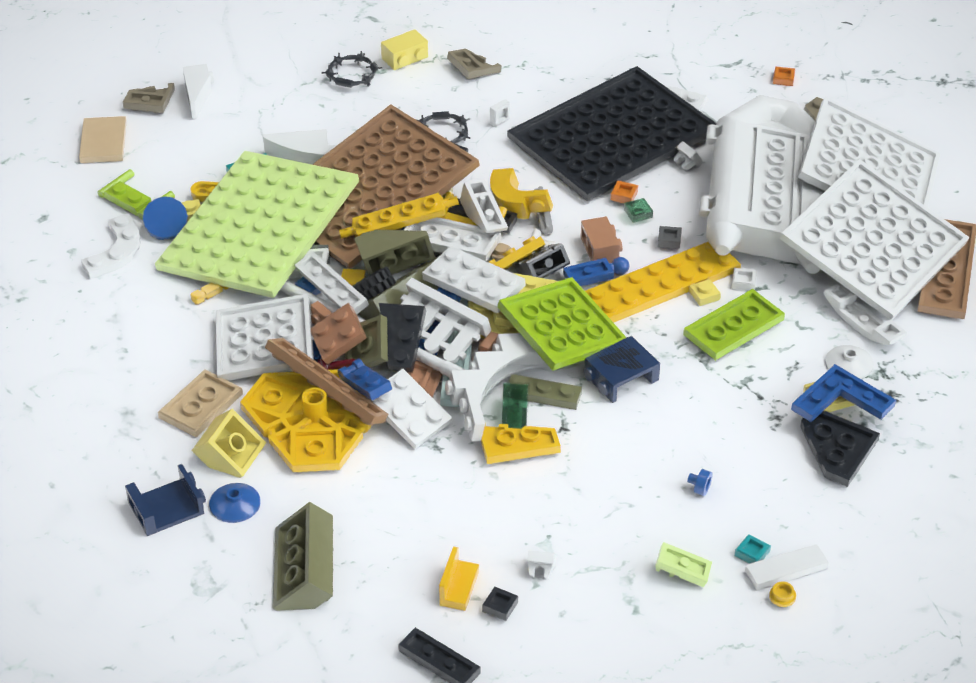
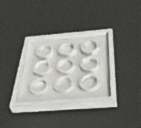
M308 294L216 310L217 377L228 381L262 375L263 373L289 370L288 364L275 359L272 353L265 348L268 339L284 338L314 360L310 299Z

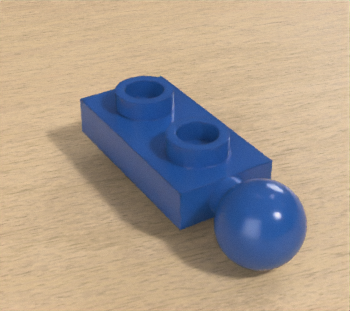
M617 257L610 264L606 258L564 267L563 275L565 279L573 277L580 286L614 279V273L623 275L628 272L630 264L624 257Z

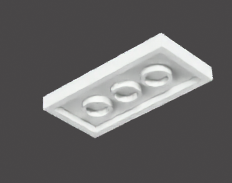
M438 217L407 226L404 229L427 231L433 252L443 253L452 246L486 262L501 240V231L485 233L479 226Z
M452 246L422 272L423 280L496 313L500 311L498 309L500 299L516 295L526 286L525 278Z

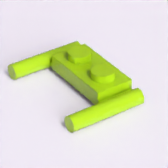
M128 169L97 191L99 197H105V199L138 216L141 220H143L146 206L152 201L151 197L125 184V182L135 176L131 169ZM168 191L161 197L175 198V194L172 191Z

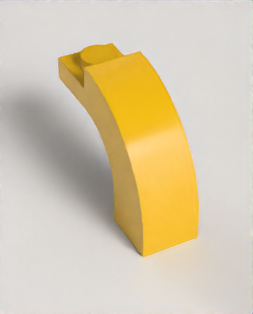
M513 168L492 170L490 187L498 207L502 206L507 211L517 213L518 219H529L530 214L535 212L552 211L553 203L548 189L518 190L519 182Z

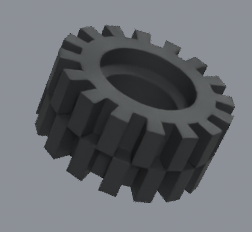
M385 266L363 278L352 287L369 300L393 286L396 280L388 267Z

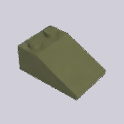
M374 230L354 238L368 276L385 266L394 275L435 259L427 231Z

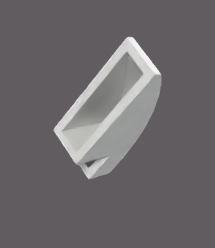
M327 129L263 134L264 152L267 155L307 164L315 163L338 145H328Z

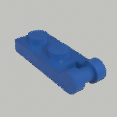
M359 358L353 361L351 366L347 368L344 366L338 369V375L342 381L371 401L393 389L388 379L365 366Z

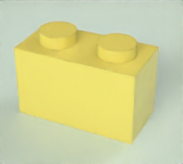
M416 29L381 42V58L393 70L428 58V40Z

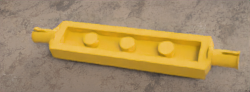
M439 193L354 217L352 218V226L341 229L339 232L341 239L353 235L358 237L365 232L374 230H396L446 215V208L459 205L456 195L443 199Z

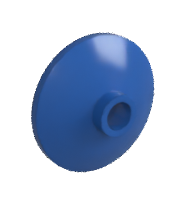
M230 483L221 486L212 494L209 501L211 513L217 519L228 523L242 522L251 518L257 513L261 504L258 491L245 483Z

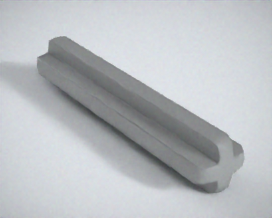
M543 186L534 188V190H542ZM537 212L540 231L543 232V235L547 236L548 233L553 232L550 212Z

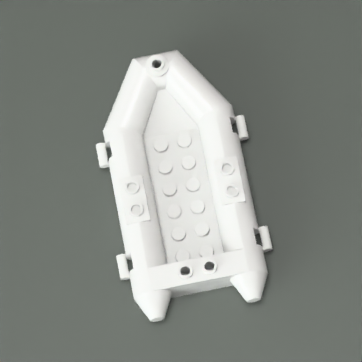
M758 95L719 118L716 125H708L706 143L708 145L714 144L710 194L700 198L699 215L701 217L707 216L706 238L719 255H727L732 250L801 264L807 272L814 274L820 268L779 239L781 233L825 192L798 178L815 120L797 102Z

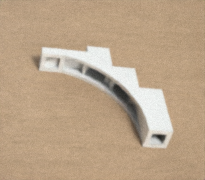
M520 333L498 334L496 344L492 346V351L475 352L473 362L469 363V370H451L450 378L445 383L446 395H450L452 405H459L460 412L465 415L464 427L465 431H469L471 441H481L485 422L480 405L488 392L496 384L511 376V374L527 369L548 366Z

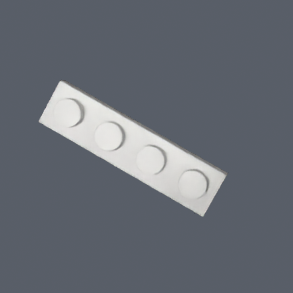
M313 251L295 264L297 271L338 308L349 303L357 315L369 305L363 295Z

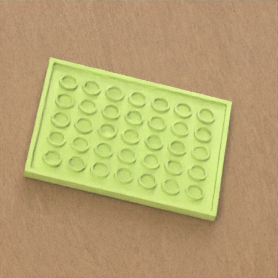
M244 151L155 262L156 269L274 298L295 270V264L304 258L358 184V174Z

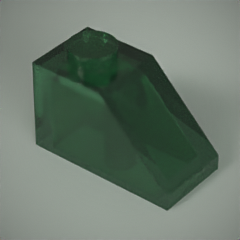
M529 382L503 383L502 424H508V428L522 429L524 426H527Z

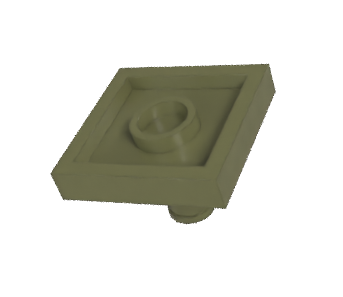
M378 315L360 322L367 338L345 353V360L352 358L356 360L359 358L369 368L387 362V317Z

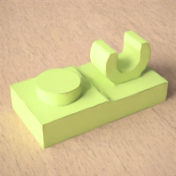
M663 542L655 567L658 572L661 569L669 572L670 577L676 575L679 578L704 587L708 582L712 561Z

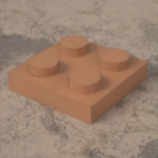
M349 303L337 309L311 328V334L320 355L327 365L367 338L353 307Z

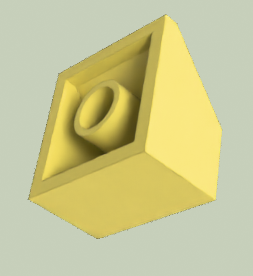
M230 409L215 417L191 451L209 468L241 478L245 475L266 442L233 409Z

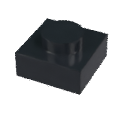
M494 586L482 604V612L507 621L518 604L519 596Z

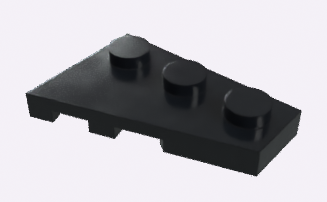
M379 303L380 315L387 317V365L389 371L399 372L404 369L406 372L413 373L426 316L425 306Z

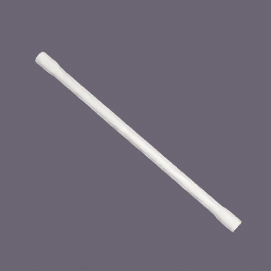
M288 281L279 290L290 296L308 294L310 306L319 301L332 313L339 309L336 305ZM358 317L359 322L365 321V320H363V319H361V318ZM418 348L416 360L440 371L441 374L449 378L451 370H465Z

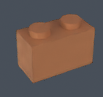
M607 216L581 220L580 238L591 261L606 258L609 263H612L615 258L619 257L620 252L623 250L620 238L617 239L615 226L610 224Z

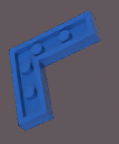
M834 364L792 403L791 410L812 422L832 402L841 396L882 420L895 407L896 399Z

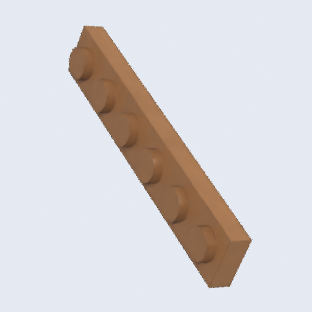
M284 338L268 339L265 348L272 353L275 359L285 362L289 365L290 370L307 378L308 383L324 390L327 397L336 399L345 410L358 415L363 423L367 425L385 423L389 415L387 412Z

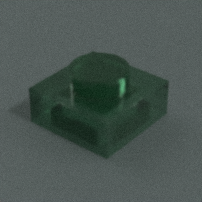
M645 198L624 203V211L633 223L653 218V209Z

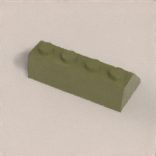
M437 258L417 266L397 279L393 286L367 300L369 305L359 312L358 315L368 320L380 315L379 303L401 304L400 298L402 295L409 294L406 284L411 277L437 291L439 286L423 280L422 272Z
M310 501L275 527L273 609L276 611L316 609L333 597V515Z

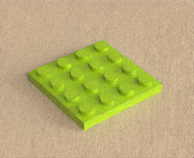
M573 277L503 298L498 302V309L552 371L583 361L585 358L627 338Z

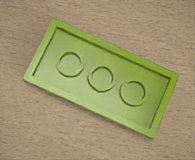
M751 289L686 326L683 335L716 361L784 321L785 313L757 291Z

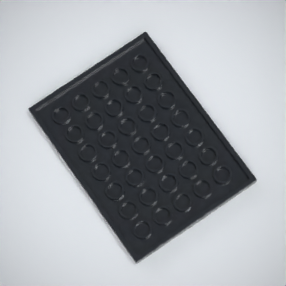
M635 66L507 130V137L586 201H590L614 188L617 181L625 182L675 156L679 152L677 146L682 141L692 147L705 140L708 125H716V122L640 67Z

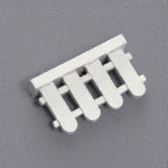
M412 277L407 282L406 286L409 294L402 295L400 298L401 304L425 306L426 316L421 338L426 340L424 347L427 352L435 354L441 348L445 350L443 354L444 360L455 364L459 359L464 360L466 358L465 351L473 341L478 342L480 340V334L487 337L491 332L490 323L486 316ZM435 320L440 322L431 334L426 332ZM454 330L459 332L451 344L446 343V340Z

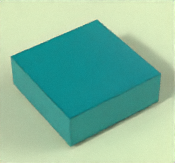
M748 534L735 549L734 556L751 564L764 560L771 551V545Z

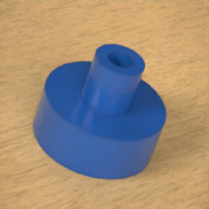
M701 469L698 475L689 474L687 482L695 485L694 493L702 496L707 494L712 482L713 472Z

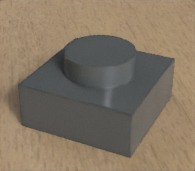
M659 226L658 247L680 249L682 227Z

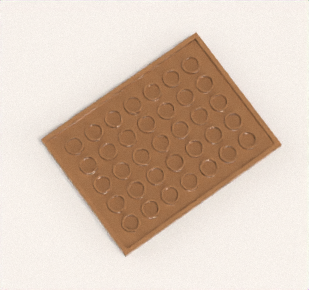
M390 104L312 164L355 173L359 177L358 184L314 242V245H329V255L346 268L352 269L362 261L354 239L355 235L341 239L339 232L341 229L352 226V218L436 193L443 196L480 166L479 159Z

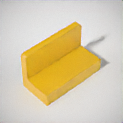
M453 546L439 584L440 606L466 611L479 574V564L459 560V547Z

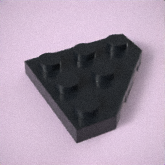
M823 411L812 422L802 418L800 425L824 477L846 487L850 485L880 437L879 432L827 411Z

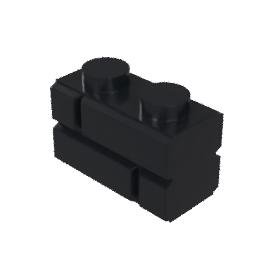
M558 243L548 245L514 263L517 274L545 278L569 265L570 260L563 244Z

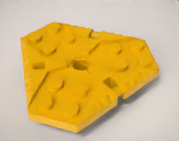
M338 369L328 370L340 379ZM295 372L263 373L240 401L242 411L257 429L261 431V434L269 439V444L274 447V450L278 452V455L292 472L340 470L350 457V454L358 446V443L363 439V433L368 432L372 426L363 423L358 415L345 410L340 402L327 397L324 390L318 386L311 385L307 382V378Z

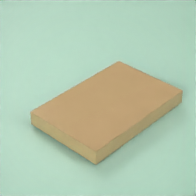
M126 116L84 118L79 154L80 163L123 161L127 126Z
M204 369L158 411V418L197 438L212 423L215 417L221 415L243 395V389L223 378H218L217 375Z

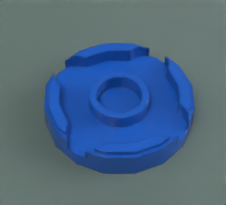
M160 197L148 203L143 213V222L146 231L152 237L158 240H172L188 222L186 208L180 201L173 197Z

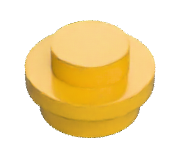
M777 582L770 589L769 598L773 604L779 607H788L796 601V591L788 582Z

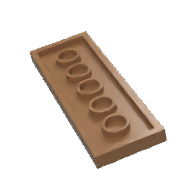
M944 219L967 235L969 239L921 289L917 312L965 319L976 239V224Z

